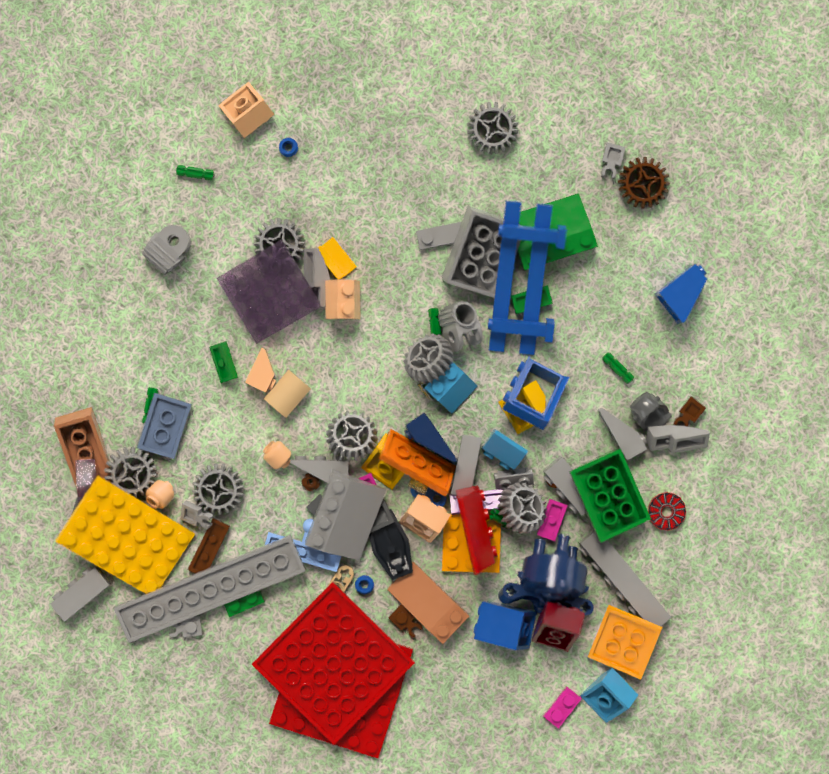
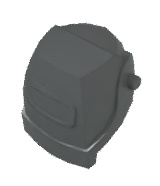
M648 392L641 394L630 405L633 419L645 431L648 430V427L664 426L672 417L668 407L660 400L661 398Z

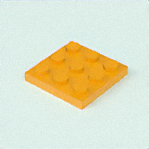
M461 514L451 515L443 527L442 571L474 572ZM489 519L486 520L487 527L492 528L494 537L490 541L491 545L496 547L498 557H494L495 563L482 572L499 573L501 524Z
M608 605L588 657L641 680L662 627Z

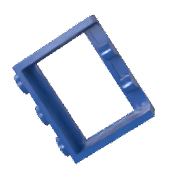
M528 356L525 362L521 361L517 368L519 375L518 377H513L509 385L512 389L511 391L507 390L502 400L505 402L502 409L544 430L570 377L563 376L530 359V356ZM528 372L556 385L543 414L516 400Z

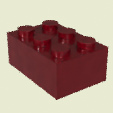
M547 602L536 621L532 642L569 652L580 635L585 613L580 612L579 609L574 607H563L558 602Z

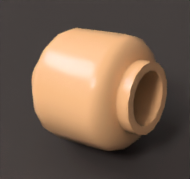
M271 441L263 450V459L273 469L281 467L284 469L291 462V451L280 441Z
M157 480L146 491V501L154 509L165 508L174 498L173 486L168 481Z

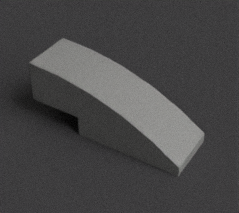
M318 248L304 249L303 287L310 288L309 307L324 308L326 307L325 281L330 280L328 269Z
M687 426L648 427L646 441L651 451L669 448L671 453L706 448L710 432Z
M462 435L451 495L457 496L455 490L472 487L482 438Z

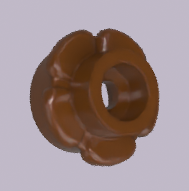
M306 473L301 483L307 491H313L319 488L320 479L310 473Z

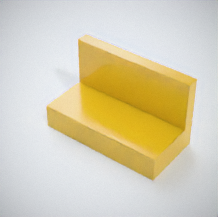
M333 237L318 247L326 266L338 280L344 278L357 267Z

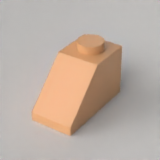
M261 348L245 383L267 392L268 389L272 390L276 380L274 379L275 373L267 350Z

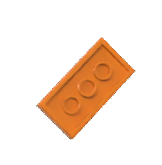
M390 429L386 436L379 457L383 462L443 496H446L449 492L456 466Z

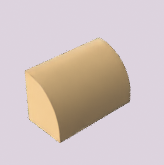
M288 370L264 399L287 418L311 388Z

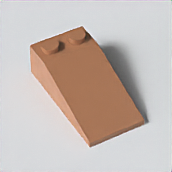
M90 407L56 417L54 428L78 494L87 492L97 475L102 478L110 475V473L104 472V469L111 467L106 464V461H109L94 411Z
M412 562L413 573L397 578L387 590L430 633L444 644L469 617V613L416 563Z

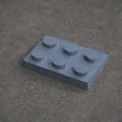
M154 393L137 448L174 459L192 404Z

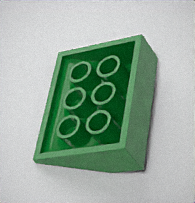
M579 193L546 203L547 205H552L550 229H557L558 225L566 226L564 249L556 248L555 243H548L546 264L598 247ZM536 207L520 212L519 225L534 227ZM521 240L517 250L523 271L529 270L532 241Z
M621 448L609 451L569 471L600 543L651 520Z

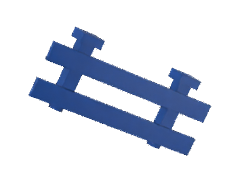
M506 200L503 225H499L498 236L502 238L492 319H488V330H491L489 350L504 352L506 333L520 334L519 354L534 355L537 336L544 337L545 342H553L554 319L546 318V323L538 321L548 243H555L556 248L564 249L566 226L558 225L557 229H550L552 205L537 204L534 227L519 226L521 202ZM517 240L532 241L523 320L508 319Z

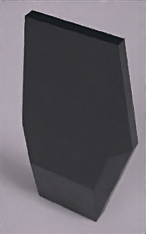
M389 509L394 522L371 532L369 537L374 556L390 578L395 580L413 573L409 539L392 509Z

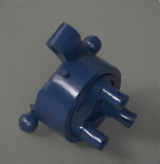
M565 534L558 535L557 549L553 554H544L546 541L535 539L533 555L524 558L522 571H518L517 576L520 579V584L511 582L505 584L498 593L499 600L504 604H510L521 599L529 600L534 604V610L538 614H541L547 602H558L563 607H574L579 609L580 612L585 610L584 619H586L593 612L594 606L590 600L580 598L579 596L589 590V586H586L588 568L585 564L576 560L578 548L569 546L570 536L566 535L564 537Z

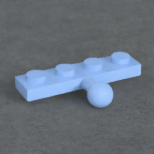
M313 519L305 520L303 523V530L305 532L302 541L293 539L302 562L337 572L341 556L326 553L305 545ZM268 532L265 545L282 539L285 536Z

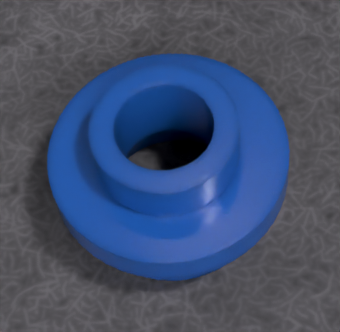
M284 138L279 144V151L285 157H292L298 151V144L292 138ZM287 144L292 145L290 151L285 150Z
M362 575L357 578L355 588L360 594H369L374 588V581L371 577ZM363 581L368 583L367 588L361 587Z

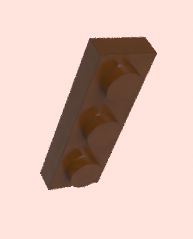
M214 517L212 518V526L206 530L187 570L196 574L210 568L230 525Z

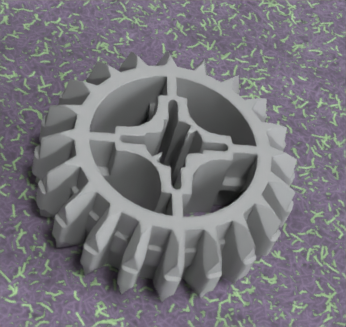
M487 102V109L481 104V112L474 109L473 112L477 116H469V119L474 122L467 123L468 127H473V129L467 130V134H474L469 140L473 141L476 139L477 142H475L474 147L481 144V152L484 151L485 147L488 148L487 154L491 153V148H494L495 154H498V147L504 152L506 150L504 144L511 147L512 144L509 139L512 141L516 140V137L512 134H518L519 130L513 129V127L519 124L518 122H512L516 115L509 116L512 111L511 109H508L506 112L503 111L506 106L505 104L499 109L497 108L498 102H495L494 108H491V103ZM497 113L491 121L481 119L485 114ZM502 116L507 121L508 132L504 131L499 125ZM495 120H497L496 129L498 131L495 132L494 130V132H491L490 136H488L490 132V127H488V125H492V123L494 124ZM477 124L486 130L484 140L477 132ZM494 135L505 137L501 142L489 143Z
M277 218V224H274L273 219H270L271 226L268 227L264 222L263 226L266 229L263 231L261 228H258V231L262 234L261 236H254V238L259 239V242L253 243L254 246H259V249H256L254 252L256 254L262 253L258 259L266 258L263 263L265 266L270 261L271 269H274L275 264H278V270L282 269L281 264H284L285 268L288 269V262L296 265L293 260L294 257L300 260L301 257L297 253H304V250L299 248V246H305V242H299V239H303L304 235H297L301 229L298 227L293 230L295 223L292 222L288 226V219L284 220V224H281V218ZM281 228L277 237H266L270 231ZM287 230L293 234L295 246L285 241ZM282 236V243L286 246L281 247L277 251V246L273 242L278 241ZM264 242L273 246L272 258L266 254ZM283 250L293 251L289 257L278 260Z
M432 333L430 336L425 335L423 339L419 337L416 343L413 342V346L408 347L409 352L404 354L406 359L403 362L408 375L415 381L424 384L427 382L432 383L434 379L439 380V376H445L444 372L446 370H450L449 365L453 364L452 359L455 357L453 354L454 350L447 339Z
M347 410L345 416L339 413L338 419L334 417L332 423L328 424L329 430L326 431L328 436L326 442L330 443V450L335 449L334 455L340 453L341 460L346 456L348 462L351 461V457H354V460L357 462L359 456L363 459L366 458V453L370 455L372 453L371 449L376 447L375 442L378 440L376 436L378 431L374 429V422L369 423L370 417L363 418V412L358 416L356 411H353V415H350ZM343 427L344 434L341 435V438L337 439L336 433ZM366 433L368 439L361 446L360 438Z
M124 447V454L116 450L117 458L114 455H110L111 459L114 460L113 463L106 461V464L111 467L104 469V472L110 473V475L104 477L105 480H111L110 483L129 494L132 493L136 498L138 491L143 496L144 491L142 489H149L148 482L154 484L150 477H156L157 475L151 472L156 469V466H149L154 460L152 458L146 460L149 456L147 452L141 456L142 449H138L137 453H135V447H131L130 452H128L127 447ZM126 458H138L142 463L130 465ZM121 462L123 470L115 478L116 467ZM127 467L131 470H135V472H133L134 479L129 475H126V473H128ZM145 468V477L139 483L138 474ZM130 480L135 487L126 488L118 483Z
M215 463L214 470L208 465V472L201 469L200 472L203 477L196 475L195 478L199 482H193V486H197L198 489L192 490V493L199 494L194 500L201 499L202 502L198 506L201 507L205 504V512L208 511L209 507L212 508V515L215 514L216 509H218L219 515H222V509L229 513L230 509L228 506L235 509L236 505L233 502L241 503L237 496H244V493L238 492V489L244 488V485H238V482H241L243 479L238 478L236 480L235 476L239 474L238 471L231 474L230 472L233 467L230 466L226 471V464H222L221 469H219L218 463ZM219 473L214 484L204 483L209 475ZM224 475L232 481L234 490L224 485ZM220 482V488L225 491L219 492L217 495L216 490L210 487H216ZM203 489L212 493V503L205 498ZM221 495H233L229 502L218 505Z
M518 482L509 485L502 491L498 499L500 504H498L497 508L501 509L498 515L503 516L501 522L506 521V528L512 527V532L518 531L519 534H529L532 531L538 530L543 525V520L547 517L544 513L548 509L543 506L546 502L541 499L543 495H538V489L533 490L532 485L527 486L526 482L521 483V485Z

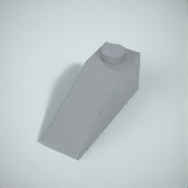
M598 409L618 448H621L625 460H629L647 450L645 445L648 443L643 434L639 435L637 431L605 409Z

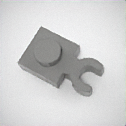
M606 143L602 162L607 163V165L602 169L601 176L605 175L606 170L612 171V179L616 176L615 165L621 166L626 147Z
M187 500L182 503L181 520L196 527L200 524L205 529L212 526V523L208 522L213 518L211 513H203L202 507Z
M200 615L184 620L181 624L172 625L176 627V632L169 633L170 637H175L182 632L183 638L203 635Z

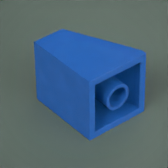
M690 265L655 293V296L677 324L686 321L707 281L705 276L707 273L701 265Z
M482 601L478 608V622L474 626V639L513 650L529 649L537 613L523 608Z

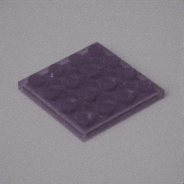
M282 239L216 278L256 344L321 307L318 298Z

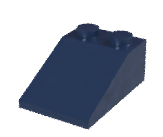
M425 412L405 425L407 427L405 433L410 440L415 439L416 442L453 462L457 461Z

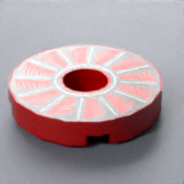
M663 492L656 495L648 505L650 521L661 530L676 529L685 519V503L674 493ZM665 506H670L672 509V513L668 517L662 514V508Z

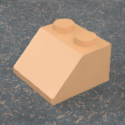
M249 82L218 105L244 138L252 134L254 130L275 115Z
M326 280V319H360V281Z
M418 494L399 523L431 543L441 532L451 515L442 506L433 504L427 496Z

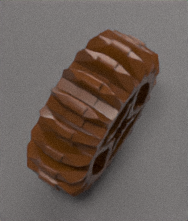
M643 157L642 163L639 158H636V165L629 161L630 168L627 166L623 167L626 173H619V176L624 178V180H618V184H624V187H620L618 190H625L626 193L621 196L622 198L629 196L627 204H630L633 200L635 201L633 204L635 208L639 203H641V209L645 208V203H647L648 208H652V201L655 205H658L659 200L657 198L665 199L661 193H668L669 191L664 188V186L670 185V182H664V179L669 178V175L662 174L666 170L665 167L659 170L660 162L653 165L654 158H651L649 163H647V157ZM643 168L651 169L657 176H647ZM637 169V181L629 184L630 174L633 170ZM641 178H643L644 181H651L646 185L647 188H644V185L636 184L642 181ZM659 182L656 194L651 197V184ZM631 189L641 190L645 198L637 197L632 193Z

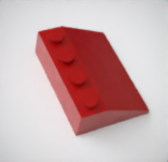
M477 485L455 490L474 574H479L495 563L494 557H498L496 547L492 546L490 539L494 538L492 528L487 527L486 520H489L488 509L483 508L482 501H486L483 489L480 490Z

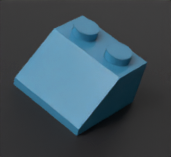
M455 363L449 365L450 370L444 372L445 376H439V380L434 379L432 383L429 382L424 387L451 414L478 386Z
M495 429L482 446V449L485 450L484 455L492 460L496 457L501 461L499 464L507 470L510 468L515 470L528 453L526 449Z
M610 668L601 674L580 696L607 723L628 710L638 697V694L613 668Z

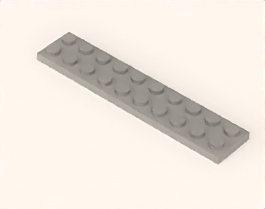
M289 535L161 587L153 592L117 605L113 609L130 643L306 571V568L292 536Z

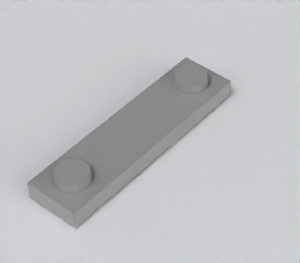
M462 222L416 231L419 249L454 243Z

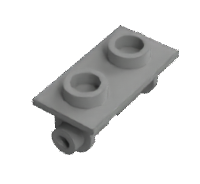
M532 468L515 469L514 475H511V470L497 471V473H494L496 490H505L509 485L518 482L520 485L526 482L527 486H533Z

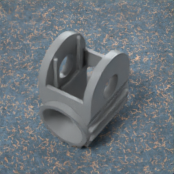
M166 226L159 233L156 232L151 237L142 255L166 275L185 260L184 255L191 246L190 236L180 226ZM172 237L179 238V242L176 246L170 245V240Z
M462 300L445 306L444 309L440 310L441 313L438 315V321L443 329V336L452 346L453 352L460 351L463 348V333L468 343L472 345H478L482 342V328L472 304ZM455 312L459 315L460 321L456 318Z

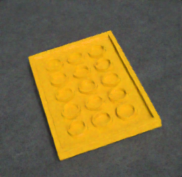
M97 475L55 541L147 594L161 588L195 533Z

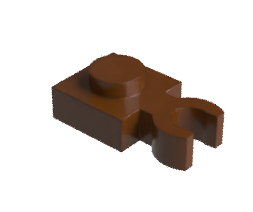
M690 396L679 410L683 415L674 420V425L679 421H683L684 426L688 427L689 420L695 423L706 409V406L693 396Z
M402 604L388 617L400 630H403L405 627L408 628V633L412 637L416 636L412 632L413 627H418L422 630L421 624L412 621L415 617Z

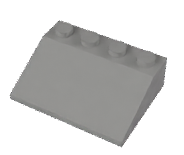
M471 206L467 207L442 275L446 283L495 298L502 238L498 236L499 225H503L504 218ZM517 240L516 253L519 248L521 240Z
M332 469L307 534L305 545L326 553L360 560L387 489Z

